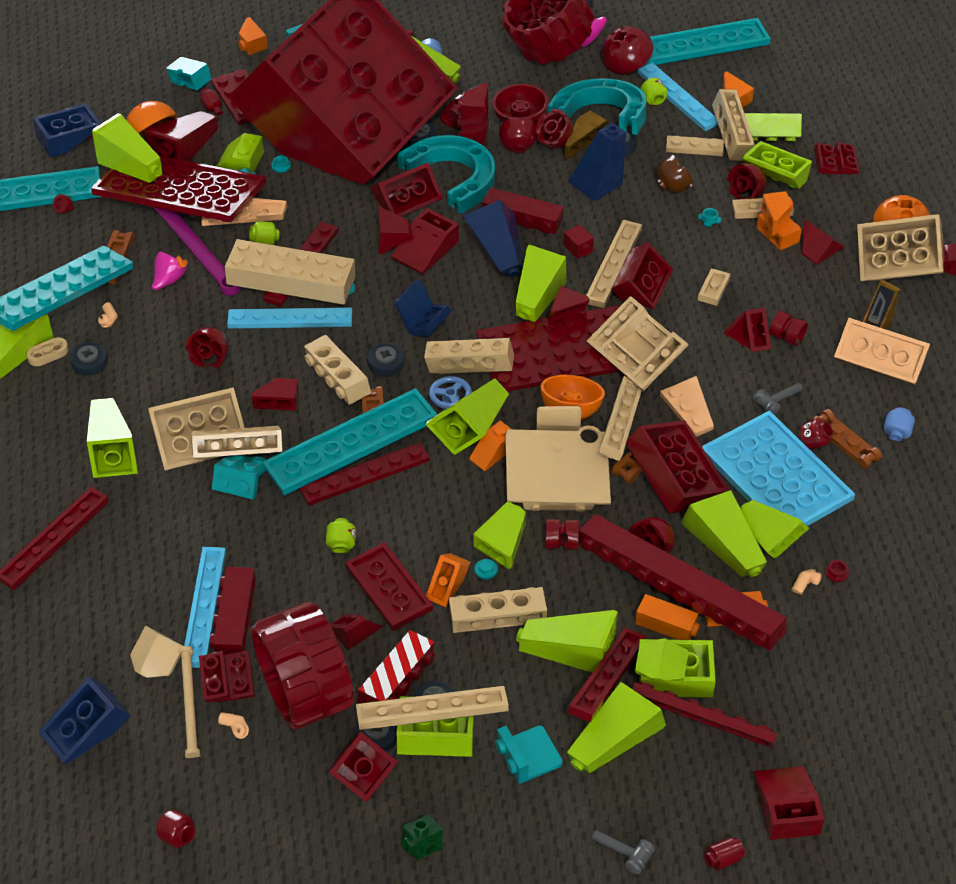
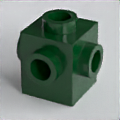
M429 814L403 826L401 845L404 851L410 853L416 861L442 849L443 829Z

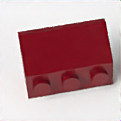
M483 83L464 92L462 101H458V112H461V116L458 117V127H461L458 136L472 139L485 146L488 131V83Z
M429 163L371 186L378 204L399 216H404L443 199Z
M647 241L630 250L611 289L622 301H626L631 296L643 307L655 309L673 269Z

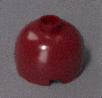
M552 109V112L544 113L536 123L537 139L549 148H560L565 146L568 138L572 135L573 123L563 111Z
M516 117L511 118L500 125V141L507 150L523 153L535 143V122L527 117H522L523 120H517Z
M743 163L734 166L729 171L727 182H730L731 187L729 192L738 200L741 198L757 199L765 191L766 177L762 169L757 165ZM749 190L752 192V195L749 197L739 195V192L741 194Z
M203 327L196 330L187 339L185 346L186 351L188 350L190 354V361L194 365L205 368L204 364L206 363L202 360L209 359L213 354L218 356L217 360L206 365L214 366L215 369L218 368L226 360L229 353V344L225 334L214 327Z
M644 518L633 524L629 530L630 533L669 554L674 549V531L661 518Z

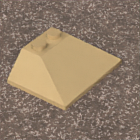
M631 296L587 340L592 347L643 391L688 346V343L676 333H670L653 319L646 309Z

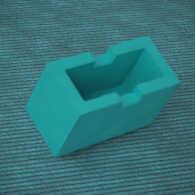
M180 57L167 67L172 83L179 86L186 85L190 89L198 90L212 79L207 63Z

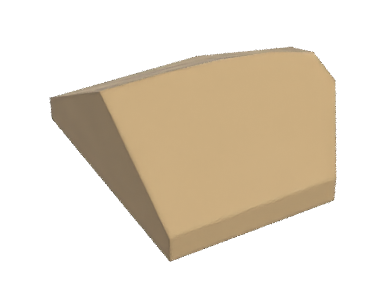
M145 626L130 654L135 672L146 678L169 676L180 658L179 648L183 647V645Z

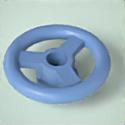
M448 376L436 380L431 385L429 397L436 406L447 409L459 401L458 390L462 387L465 389L464 397L471 394L472 390L465 380L459 377ZM445 383H455L452 387L446 389L438 388ZM436 395H442V401Z

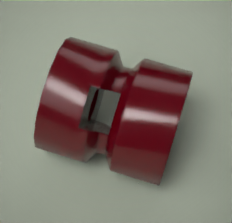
M457 95L440 114L443 123L454 129L459 128L458 117L461 116V112H458V101H462L463 95Z
M779 311L771 323L769 334L778 339L785 338V342L797 347L799 343L796 342V339L802 341L808 329V322L797 317L793 319L792 315Z
M547 519L546 549H559L560 546H563L565 550H578L579 520H566L564 523H561L558 519Z

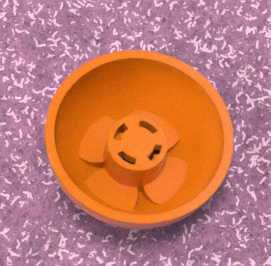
M146 101L133 108L126 120L145 139V130L147 128L177 118V114L167 104L159 101Z
M898 195L888 198L879 205L874 213L873 222L928 216L930 213L920 200L912 196Z
M575 375L549 377L541 383L540 389L545 407L579 406L581 407V421L592 416L600 408L605 396L604 389L598 383Z

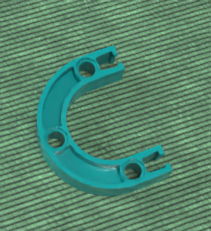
M588 79L567 85L556 93L547 107L548 113L552 112V109H559L571 118L575 111L587 105H615L623 109L619 115V127L626 132V127L632 126V134L634 135L639 133L646 121V96L644 92L631 83L616 79Z
M454 135L434 136L423 139L398 153V167L402 170L405 169V165H407V171L425 163L430 165L439 161H456L471 168L474 174L468 180L447 191L448 205L454 208V204L457 203V212L459 214L482 202L489 189L494 187L495 162L493 156L483 145L472 139Z

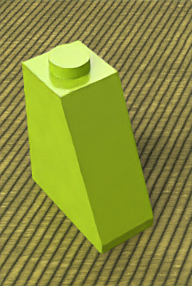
M751 500L740 507L755 539L773 558L778 557L810 529L799 518L755 500Z
M507 501L474 533V547L507 569H510L513 566L526 525V512L520 506Z

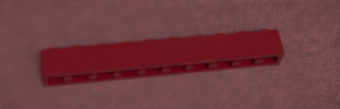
M595 514L579 529V542L584 550L591 551L602 560L614 564L620 570L632 574L640 581L650 584L658 591L664 592L676 601L693 608L697 613H702L713 619L717 624H722L731 629L735 634L749 639L755 645L770 651L786 634L787 617L601 516Z

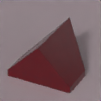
M378 206L377 246L378 253L384 254L412 234L410 221Z
M804 220L802 255L814 264H819L845 247L815 225Z
M560 286L548 317L549 323L586 311L590 301L589 297Z
M765 308L744 311L724 332L725 335L749 348L751 352L771 349Z
M344 614L330 623L336 638L347 650L384 627L365 620L362 615Z

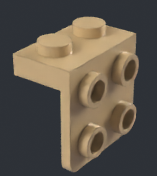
M546 406L537 408L536 430L578 431L581 428V407Z

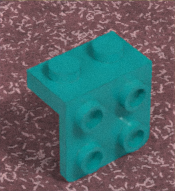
M245 454L226 456L214 465L212 490L254 499L257 495L259 476L266 471V467L263 465L265 458L258 456L248 457Z
M507 726L497 729L496 748L499 754H502L505 758L509 772L514 774L519 784L562 766V758L544 727L536 726L514 736L511 735Z

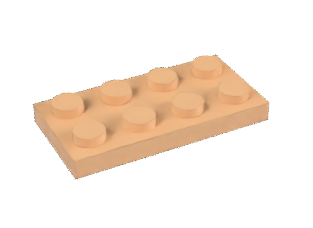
M848 318L834 358L916 385L930 344Z

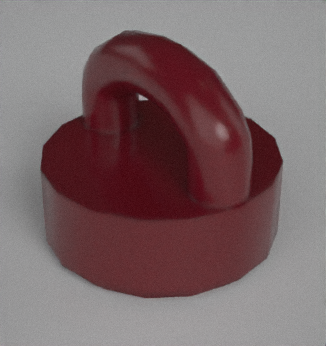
M58 194L53 200V208L59 214H67L70 210L75 209L68 195Z

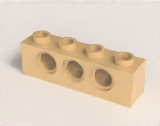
M719 89L712 106L729 160L744 161L743 156L755 144L737 90Z
M327 335L304 346L306 351L304 357L310 367L313 365L318 376L324 377L327 385L335 389L340 399H344L350 405L371 393L367 377Z
M510 338L427 342L424 359L429 373L512 371L514 352Z
M279 426L193 431L191 432L193 458L282 452L281 429Z
M530 587L521 590H505L468 596L459 595L449 598L453 633L525 625L527 620L547 618L543 587Z

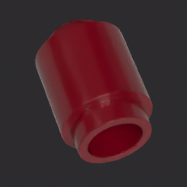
M728 837L707 846L704 858L710 868L714 867L716 871L740 862L741 858L745 856V849L737 837L733 839Z

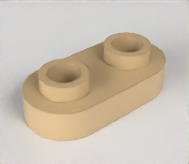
M57 337L31 347L27 351L29 364L32 366H42L64 357L69 351L67 341Z

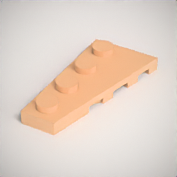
M253 198L231 223L202 217V226L283 220L287 209V201Z

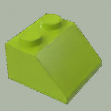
M243 133L228 144L216 167L237 171L248 168L250 172H254L264 153L262 136Z

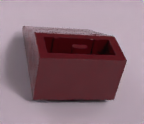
M427 208L415 218L411 224L412 235L398 244L391 258L423 275L459 242V224Z
M804 766L754 771L770 840L821 835L825 819L819 796Z

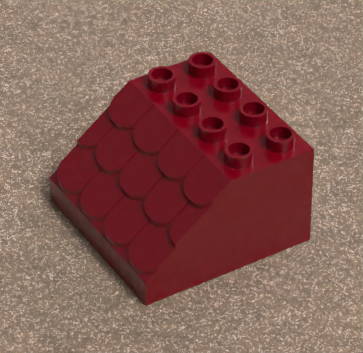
M328 0L273 51L228 98L280 153L294 160L306 162L329 174H336L349 181H356L363 185L377 174L453 95L458 87L379 0Z

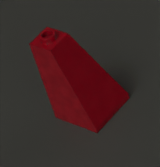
M199 111L149 127L145 130L147 143L159 156L190 161L218 130L217 118L214 115Z

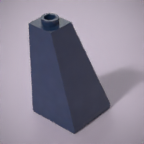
M614 123L599 130L568 182L593 201L600 199L623 185L626 132Z
M498 200L465 214V219L500 272L509 277L519 275L523 270L524 259L514 212L501 200Z

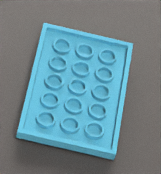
M770 411L702 446L715 468L748 502L755 500L799 518L807 526L853 501L855 498V493Z

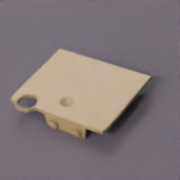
M589 425L581 427L578 431L507 429V501L523 503L524 510L532 511L576 510V512H585V510H592L595 504L611 505L608 457L599 453L605 432H600L598 428ZM593 430L597 433L598 439L593 443H587L581 439L580 434L582 431Z

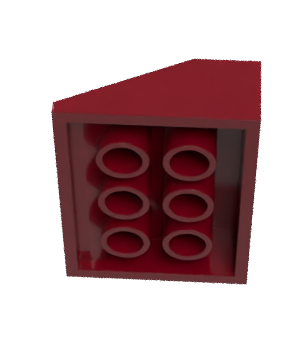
M685 420L639 426L626 441L631 453L639 463L669 514L682 512L688 509L690 504L730 491Z

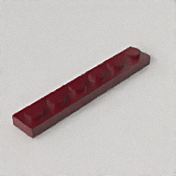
M320 222L299 250L323 253L339 232L338 227ZM267 291L263 296V301L282 307L290 295Z
M421 442L315 480L299 488V491L307 505L310 506L429 462L430 456Z
M90 487L0 570V582L14 591L109 503L108 496Z
M627 628L622 630L569 705L568 714L590 723L592 722L637 656L640 639H646L645 635Z
M635 682L632 690L659 708L772 748L777 734L773 733L772 729L765 725H758L757 727L748 724L749 721L743 717L734 716L732 718L724 715L725 712L718 708H704L696 700H682L677 698L678 695L668 690L660 692L655 690L653 685L646 682H640V684Z

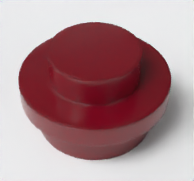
M834 560L827 565L825 573L831 581L843 582L849 576V569L845 562Z

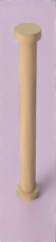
M190 646L179 648L183 674L187 738L186 758L200 757V749L197 748L191 661L193 648Z

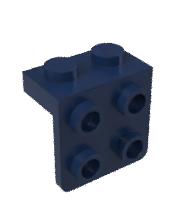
M420 279L414 280L395 301V306L409 334L413 336L428 337L432 335L434 330L445 321V318L451 312L448 305H435L432 303Z

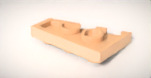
M697 376L660 391V396L681 421L685 420L696 437L713 430L714 425Z

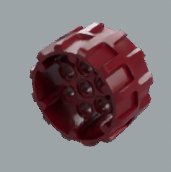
M508 0L503 6V27L523 57L527 60H535L538 64L545 65L548 62L564 60L568 55L577 52L586 38L590 37L592 33L591 26L594 21V12L587 0Z
M305 602L257 621L251 627L253 646L262 675L277 709L291 729H299L316 721L323 720L352 706L354 703V692L344 655L329 622L314 602Z

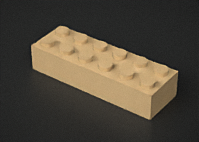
M237 239L225 265L226 282L228 285L345 305L355 279V259Z

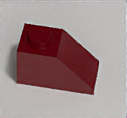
M276 378L252 392L253 409L296 411L299 397L298 379Z

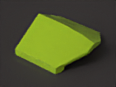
M666 638L641 642L635 673H641L654 680L684 681L689 650Z

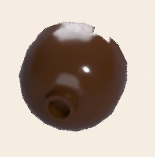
M672 154L659 164L657 168L659 180L656 182L662 190L666 189L670 193L677 194L690 188L693 180L687 169L677 164L680 161Z

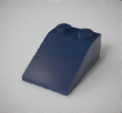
M87 103L33 118L35 136L49 157L69 152L92 135L94 128L101 125Z
M88 677L38 732L62 762L68 764L113 735L131 715L105 684Z

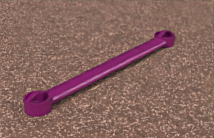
M155 208L220 284L221 292L227 296L239 293L241 287H228L230 285L226 282L225 267L177 212Z

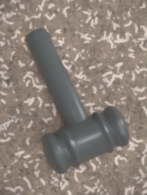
M796 383L772 396L764 389H760L754 394L753 400L765 412L770 411L776 415L781 408V405L777 402L801 391L802 385Z
M595 830L592 836L593 840L627 856L628 861L625 862V867L630 873L635 875L641 873L648 859L655 851L654 845L645 839L640 840L638 845L633 848L598 830Z

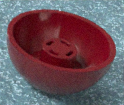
M633 26L620 27L611 32L603 43L601 52L603 64L609 71L615 74L633 72L650 59L653 54L654 44L650 36L642 29Z
M530 84L507 86L498 91L493 98L494 112L502 123L515 117L517 120H523L522 117L532 119L536 125L538 119L542 114L546 113L548 107L547 94L541 88Z

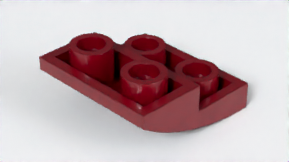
M818 142L814 146L818 173L858 174L860 172L855 146L837 142L834 147Z
M248 650L224 655L223 651L199 656L205 702H226L255 697Z

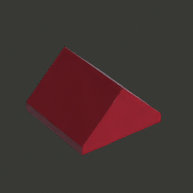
M360 731L328 772L367 802L398 761Z

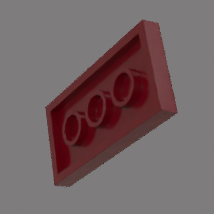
M245 69L211 79V84L238 125L251 121L228 96L249 76Z
M385 542L345 562V568L393 631L433 611L431 601Z

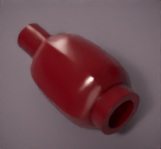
M209 88L203 89L200 92V100L208 111L214 112L216 116L222 115V103L216 92Z

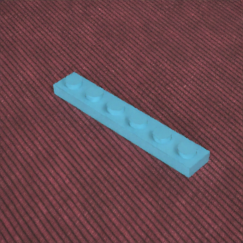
M650 63L638 69V74L645 80L653 77L659 78L668 91L666 98L701 129L707 131L718 126L716 116L655 64Z
M352 308L229 309L227 325L228 328L352 327Z
M202 547L184 645L193 648V655L191 656L192 667L200 668L199 656L209 654L210 636L214 628L213 619L217 611V596L220 593V579L223 576L226 548Z

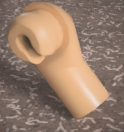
M107 302L102 306L105 313L102 314L103 318H98L99 324L104 328L111 327L118 317L112 304Z
M814 569L802 571L791 590L802 595L807 584L811 582L818 585L822 575Z
M225 712L220 713L219 724L230 726L236 738L243 739L248 735L249 727L244 717Z

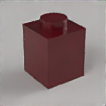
M579 224L564 232L563 246L578 259L591 254L594 247V237Z

